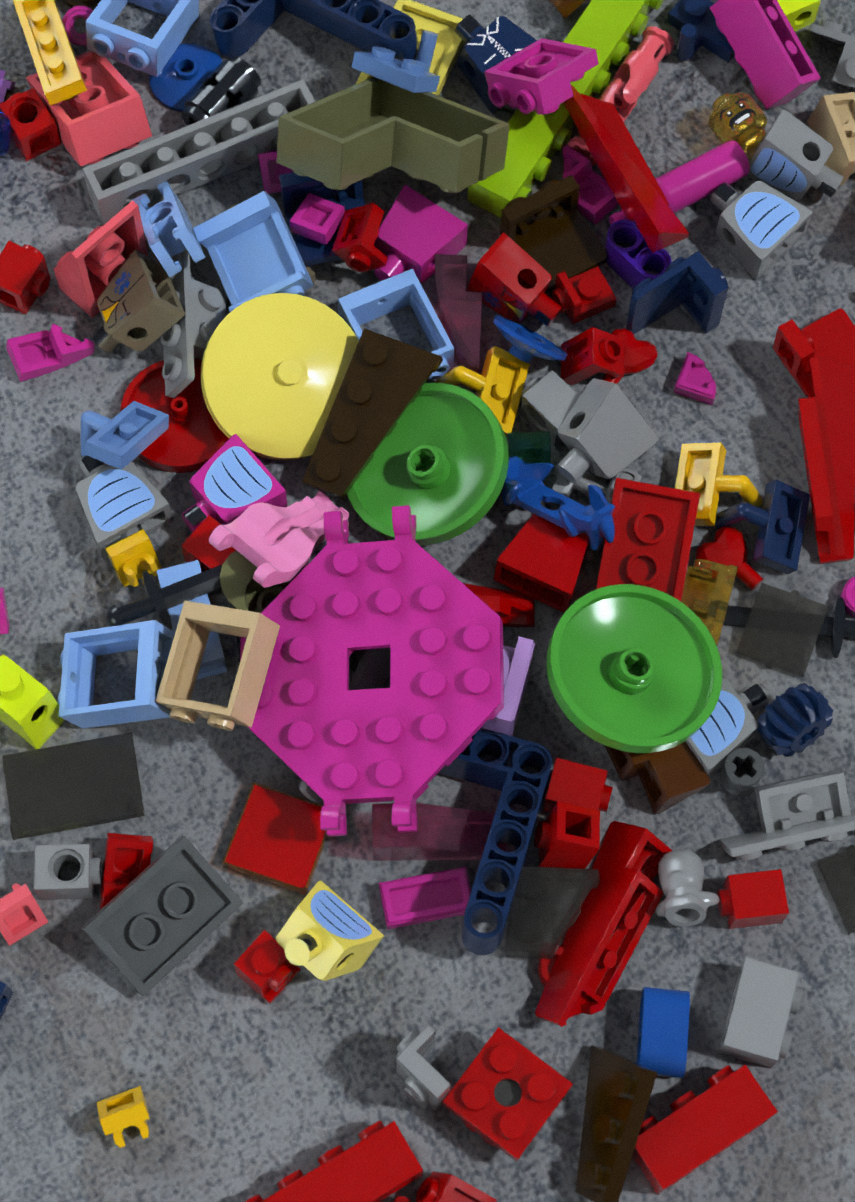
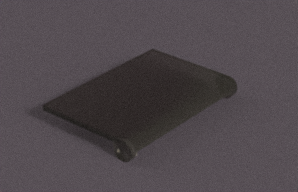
M132 732L2 756L11 818L10 830L13 840L145 816Z

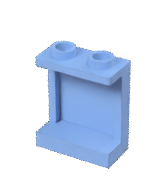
M265 191L192 228L198 242L206 247L231 302V306L228 308L230 312L244 302L262 295L291 293L305 296L304 291L314 287L276 200Z

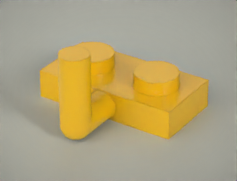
M494 346L487 351L481 374L464 366H457L438 378L435 383L455 386L463 384L475 390V395L491 409L500 422L506 437H508L512 432L530 363H526L509 352Z
M721 442L688 443L681 446L675 489L700 493L695 526H715L720 492H738L745 502L758 508L763 503V497L747 476L723 475L726 448Z

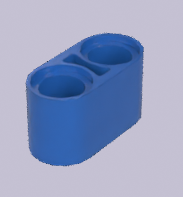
M643 987L636 1063L658 1072L657 1076L684 1078L688 1046L689 991Z

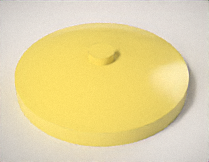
M273 293L248 300L232 310L219 323L206 345L201 363V388L207 409L216 425L229 439L234 434H237L257 456L283 461L313 456L359 341L342 317L325 304L312 298L291 293Z

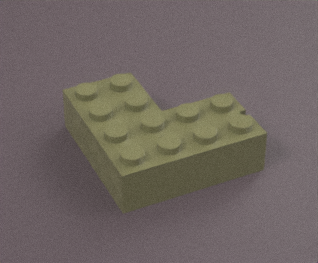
M372 77L280 116L276 163L292 169L299 176H308L324 183L327 188L333 190L346 189L353 183L372 177L375 173L393 166L407 172V175L411 178L424 179L438 185L442 191L458 193L504 169L510 124L433 93H413Z

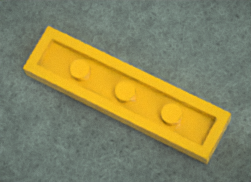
M13 0L44 94L50 106L72 99L76 95L87 91L55 0Z

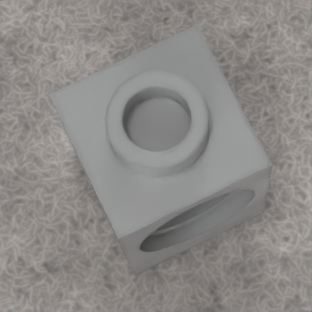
M552 370L542 379L539 377L534 378L523 389L520 414L549 442L556 446L561 441L558 436V428L580 396Z
M90 844L35 845L34 891L40 900L94 899V885L102 884L101 858H95ZM70 863L80 865V872L74 879L69 881L58 879L59 872L63 866Z

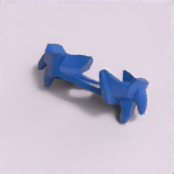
M517 456L509 457L507 476L501 490L504 505L514 503L564 528L571 537L586 532L592 550H596L600 546L603 536L608 543L614 541L615 524L612 514L615 506L607 502L606 495L600 487L588 485L590 505L584 506L544 485L543 481L554 472L555 466L553 464H530L523 462ZM540 502H553L560 504L561 507L559 510H549L544 508Z

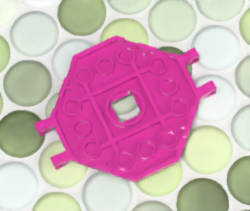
M409 505L392 507V524L395 540L348 543L349 522L343 520V513L341 511L324 512V532L327 545L261 612V614L280 625L253 725L248 728L324 800L320 817V829L322 831L327 830L328 836H347L346 804L395 801L392 806V826L398 827L399 833L417 832L416 800L429 787L427 784L445 765L448 767L473 741L472 737L489 719L493 720L504 708L503 621L496 612L416 543L415 514L411 515ZM245 637L240 639V661L247 639ZM390 648V688L349 690V656L351 653L362 649Z

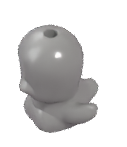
M683 849L674 850L664 855L658 864V876L666 898L657 905L656 914L659 917L665 916L675 926L688 927L703 922L707 915V908L718 904L720 898L713 892L702 891L704 867L701 858L693 851Z

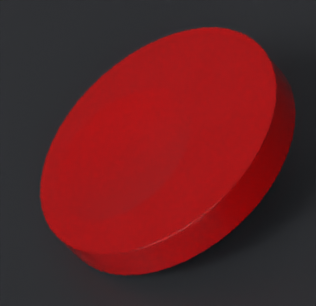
M194 359L195 378L175 398L165 395V379L162 377L164 360L154 363L141 371L132 380L124 393L120 412L130 403L136 401L169 415V429L137 456L143 462L156 469L171 473L198 471L229 440L216 425L207 409L201 388L202 360Z

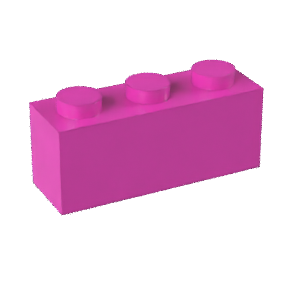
M718 0L710 7L716 18L718 29L726 36L735 52L737 63L745 70L754 86L755 95L763 102L766 109L789 103L821 79L777 0Z

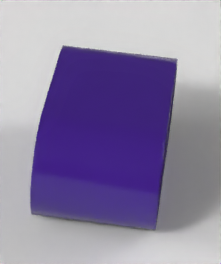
M618 220L609 227L605 244L607 253L606 263L632 289L647 278L654 280L665 273L666 268L672 263L671 256L664 248L654 253L651 252L634 221ZM617 243H625V244H628V245L631 246V247H629V248H622V247H619V246L616 245V244H617ZM652 269L659 274H648L644 270Z

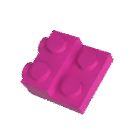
M541 38L485 71L488 96L491 102L499 108L509 105L511 108H518L524 114H529L532 111L540 115L552 113L559 108V104L573 97L570 82L583 78L586 71L599 64L596 49Z

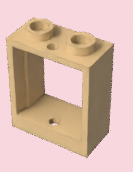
M184 600L155 702L171 710L169 717L182 722L195 724L196 718L199 717L208 719L207 724L228 731H233L235 724L252 727L280 625L259 612ZM210 632L247 638L228 707L191 700Z

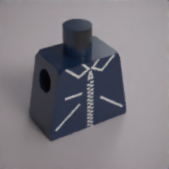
M469 14L461 20L454 30L466 43L457 64L486 107L494 114L500 108L496 107L488 96L485 71L537 40L505 16H499L484 28Z

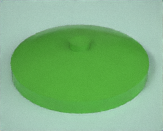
M424 383L422 391L414 402L410 403L397 421L396 427L380 444L370 463L347 493L354 510L365 523L379 535L389 540H395L392 524V507L409 505L411 515L415 514L416 543L420 546L450 540L478 523L497 500L504 486L509 462L506 435L497 417L485 402L472 392L455 385Z
M618 584L598 588L585 594L565 611L549 641L546 657L547 675L550 688L559 707L567 718L584 734L613 749L632 753H653L680 745L691 738L703 726L718 702L722 687V665L718 648L712 635L701 619L690 608L676 598L654 588L642 585Z

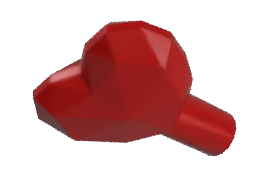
M626 328L616 329L611 333L624 340V374L638 373L654 364L658 356L654 344L648 341L637 340L633 332ZM605 374L601 380L618 384L624 374L618 378Z
M722 526L715 533L712 542L703 543L696 550L697 563L708 572L718 575L734 574L751 591L756 589L763 581V578L746 563L748 555L746 541L742 533L734 527Z

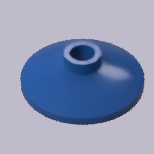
M190 43L180 44L158 77L149 74L151 91L162 105L171 110L182 112L185 109L184 104L187 99L220 65L222 59L217 53L205 46ZM186 69H192L190 72H182Z
M498 315L494 317L493 322L495 326L512 344L509 353L526 363H531L533 357L554 361L566 359L567 353L545 337L508 318Z

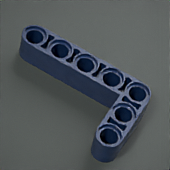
M223 0L210 15L209 22L217 48L223 56L229 58L245 54L284 10L365 52H371L374 46L383 47L394 51V58L403 61V59L416 60L419 49L413 18L379 0Z
M480 728L472 737L473 741L448 767L445 765L438 773L502 791L467 903L462 928L464 946L476 955H488L499 948L503 939L548 786L552 758L550 752L538 743ZM485 754L494 756L497 760L494 762H485L481 760L479 756ZM531 766L538 769L539 773L528 774L521 768ZM514 804H521L528 809V811L518 813L513 811L509 806ZM501 843H510L513 844L517 848V850L513 852H504L500 850L497 845ZM490 882H498L506 889L502 892H492L485 885ZM478 922H486L494 930L489 933H480L472 926Z

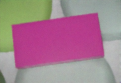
M466 866L379 883L387 930L464 915L471 894Z

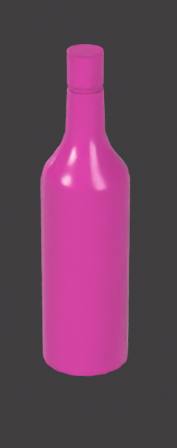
M728 140L655 179L669 203V208L675 214L713 194L721 184L726 182L730 185L749 174L750 166L742 147L736 141ZM622 210L609 216L611 225L618 220H627Z

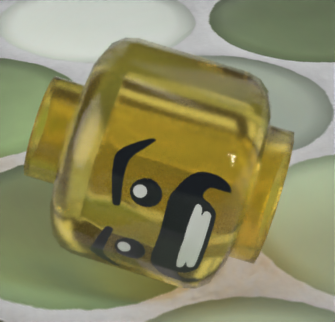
M725 93L715 100L712 105L713 111L709 116L708 125L722 144L734 140L742 147L744 152H747L761 143L766 135L765 129L768 119L748 93Z

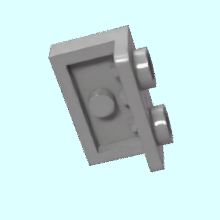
M428 1025L421 1033L416 1028L413 1029L397 1046L396 1049L399 1053L396 1056V1074L404 1081L403 1083L406 1087L403 1090L415 1104L422 1109L429 1105L437 1112L442 1106V1101L450 1092L451 1084L424 1059L435 1046L436 1031Z

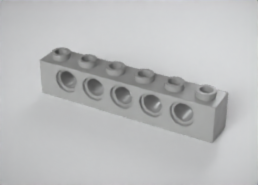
M304 79L82 168L88 194L103 224L108 222L133 199L142 194L148 196L150 200L148 203L149 207L162 202L164 197L157 186L166 180L174 193L179 195L259 162L257 153L277 150L279 117L315 102V99Z

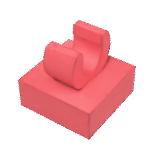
M17 883L13 884V891L0 898V932L9 946L48 923L47 918L26 883L22 886Z

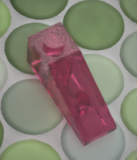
M393 803L372 804L373 861L481 859L495 812L416 803L417 832L399 833L398 827L392 826ZM506 843L497 845L500 850L506 852Z

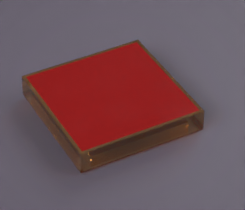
M253 782L222 861V866L307 895L328 838L327 830L322 831L320 829L323 805Z

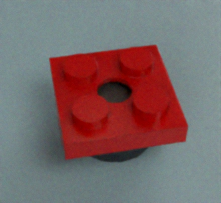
M498 1027L442 1101V1105L462 1119V1122L470 1131L480 1134L487 1144L493 1147L497 1146L517 1162L569 1092L573 1083Z

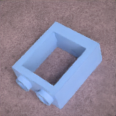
M101 0L86 20L87 50L130 66L135 70L158 77L198 19L199 0ZM128 2L168 17L153 39L113 24Z
M413 268L338 299L339 316L350 326L358 341L363 332L359 325L410 305L434 350L431 353L442 356L443 359L435 373L432 372L428 379L439 378L446 374L450 368L454 367V346Z
M151 620L65 633L64 650L61 653L60 659L62 666L61 689L57 698L59 717L82 729L168 718L171 710L156 703L155 700L175 632L158 621ZM138 650L135 700L93 705L96 657L98 655Z

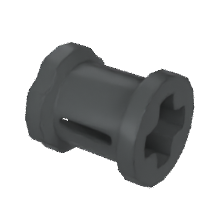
M750 748L733 750L726 758L719 774L721 788L732 797H746L753 793L754 788L757 787L764 773V763L761 756ZM742 768L749 772L748 775L745 774L741 778L734 774L735 771L738 772Z

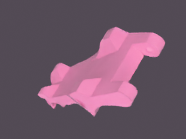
M320 490L314 498L311 499L309 496H306L300 502H295L287 507H278L263 502L250 505L233 522L217 526L210 535L209 543L219 551L229 547L236 549L257 567L253 579L264 588L284 582L290 583L308 565L315 548L326 540L324 512L341 511L343 513V520L347 521L349 512L343 507L338 508L331 501L330 497Z

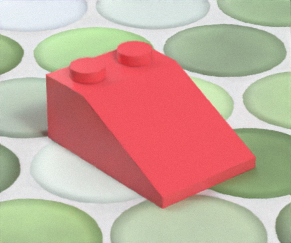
M92 51L76 56L75 58L87 91L76 95L72 99L64 100L51 106L44 94L38 73L26 77L30 88L34 87L56 122L60 140L80 167L86 164L97 163L103 160L105 156L121 149L133 148L140 141L152 136L141 96L105 57L99 56Z
M133 200L103 226L96 227L89 234L87 240L74 251L64 254L54 268L59 289L91 318L100 312L97 305L99 296L132 252L137 250L149 257L139 206Z

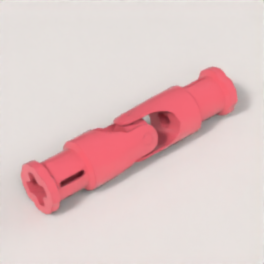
M649 26L644 30L642 41L637 49L629 52L614 75L613 81L607 85L598 98L599 100L614 104L619 109L618 113L623 122L626 121L637 104V99L641 93L648 88L659 71L658 65L663 57L671 54L674 49L672 37L666 31L656 26ZM580 133L577 137L570 139L568 142L569 147L591 160L592 166L597 164Z

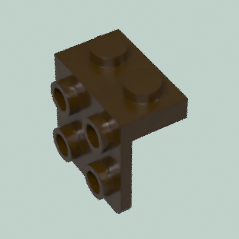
M572 175L560 181H549L538 192L526 198L518 197L513 199L501 212L500 235L503 232L507 234L552 276V280L545 293L555 289L556 274L565 271L568 278L601 266L607 259L606 250L577 209L580 186Z

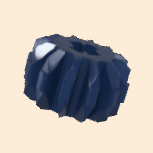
M803 683L795 688L789 687L782 695H776V699L771 704L766 705V711L758 719V732L763 736L762 740L770 749L773 748L778 755L789 757L796 752L802 753L807 746L814 745L815 740L824 735V729L830 726L833 720V709L828 705V700L821 692H817L812 686Z

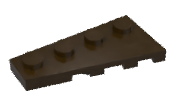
M364 328L302 483L305 486L343 500L374 457V453L380 444L396 427L397 421L410 403L414 402L422 391L424 383L432 372L435 373L443 361L442 356Z

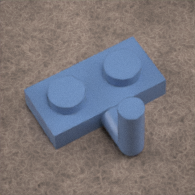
M423 30L416 60L403 59L401 61L394 58V51L374 46L371 52H355L351 68L413 93L436 92L440 76L429 72L438 34Z
M136 401L130 403L113 419L93 411H85L81 415V455L84 457L86 455L122 470L169 429V415Z

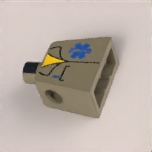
M137 250L132 252L98 298L97 305L104 325L93 335V339L102 350L111 353L120 343L137 352L144 351L185 315L171 279L160 263Z

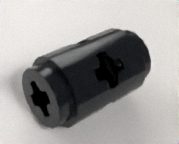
M234 56L230 60L222 61L187 99L184 104L185 109L181 113L182 119L188 126L254 99L258 94L261 78L255 69L242 58Z

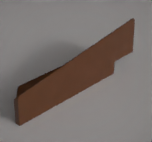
M685 742L671 749L653 753L625 752L605 746L621 781L639 774L655 815L664 812L704 789L710 783V778Z

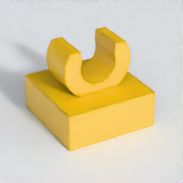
M144 529L105 548L117 577L124 587L128 585L136 587L139 585L138 580L142 578L143 572L152 573L155 577L157 576L156 570L162 568Z
M141 1086L97 1102L98 1116L104 1134L106 1136L113 1133L114 1142L119 1148L125 1146L122 1132L127 1127L136 1126L140 1130L142 1138H148L147 1120L150 1117Z

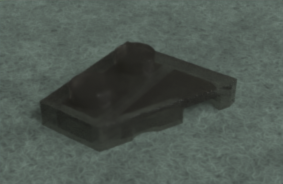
M524 866L507 922L505 941L507 957L552 959L563 942L565 931L573 926L580 915V907L591 889H596L600 883L599 870Z

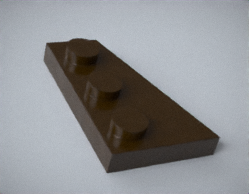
M594 1045L591 1046L576 1192L593 1202H618L658 1072L608 1049Z

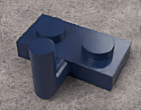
M679 0L668 12L667 23L681 31L677 49V57L681 61L689 60L701 46L727 63L735 56V52L726 36L721 33L716 25V18L710 9L715 3L710 0Z
M774 480L766 484L762 509L747 502L738 503L716 514L715 527L718 529L722 526L729 527L742 520L759 526L753 560L782 573L790 574L797 571L810 494L779 480Z

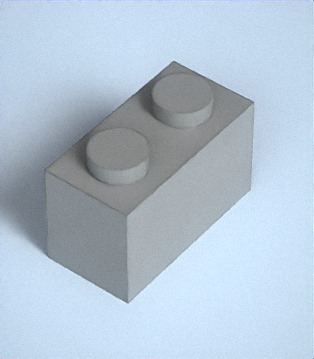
M745 957L739 966L718 1053L771 1068L778 1061L779 1057L786 1058L792 1039V1032L785 1030L789 1013L797 1014L803 994V988L796 986L799 972Z

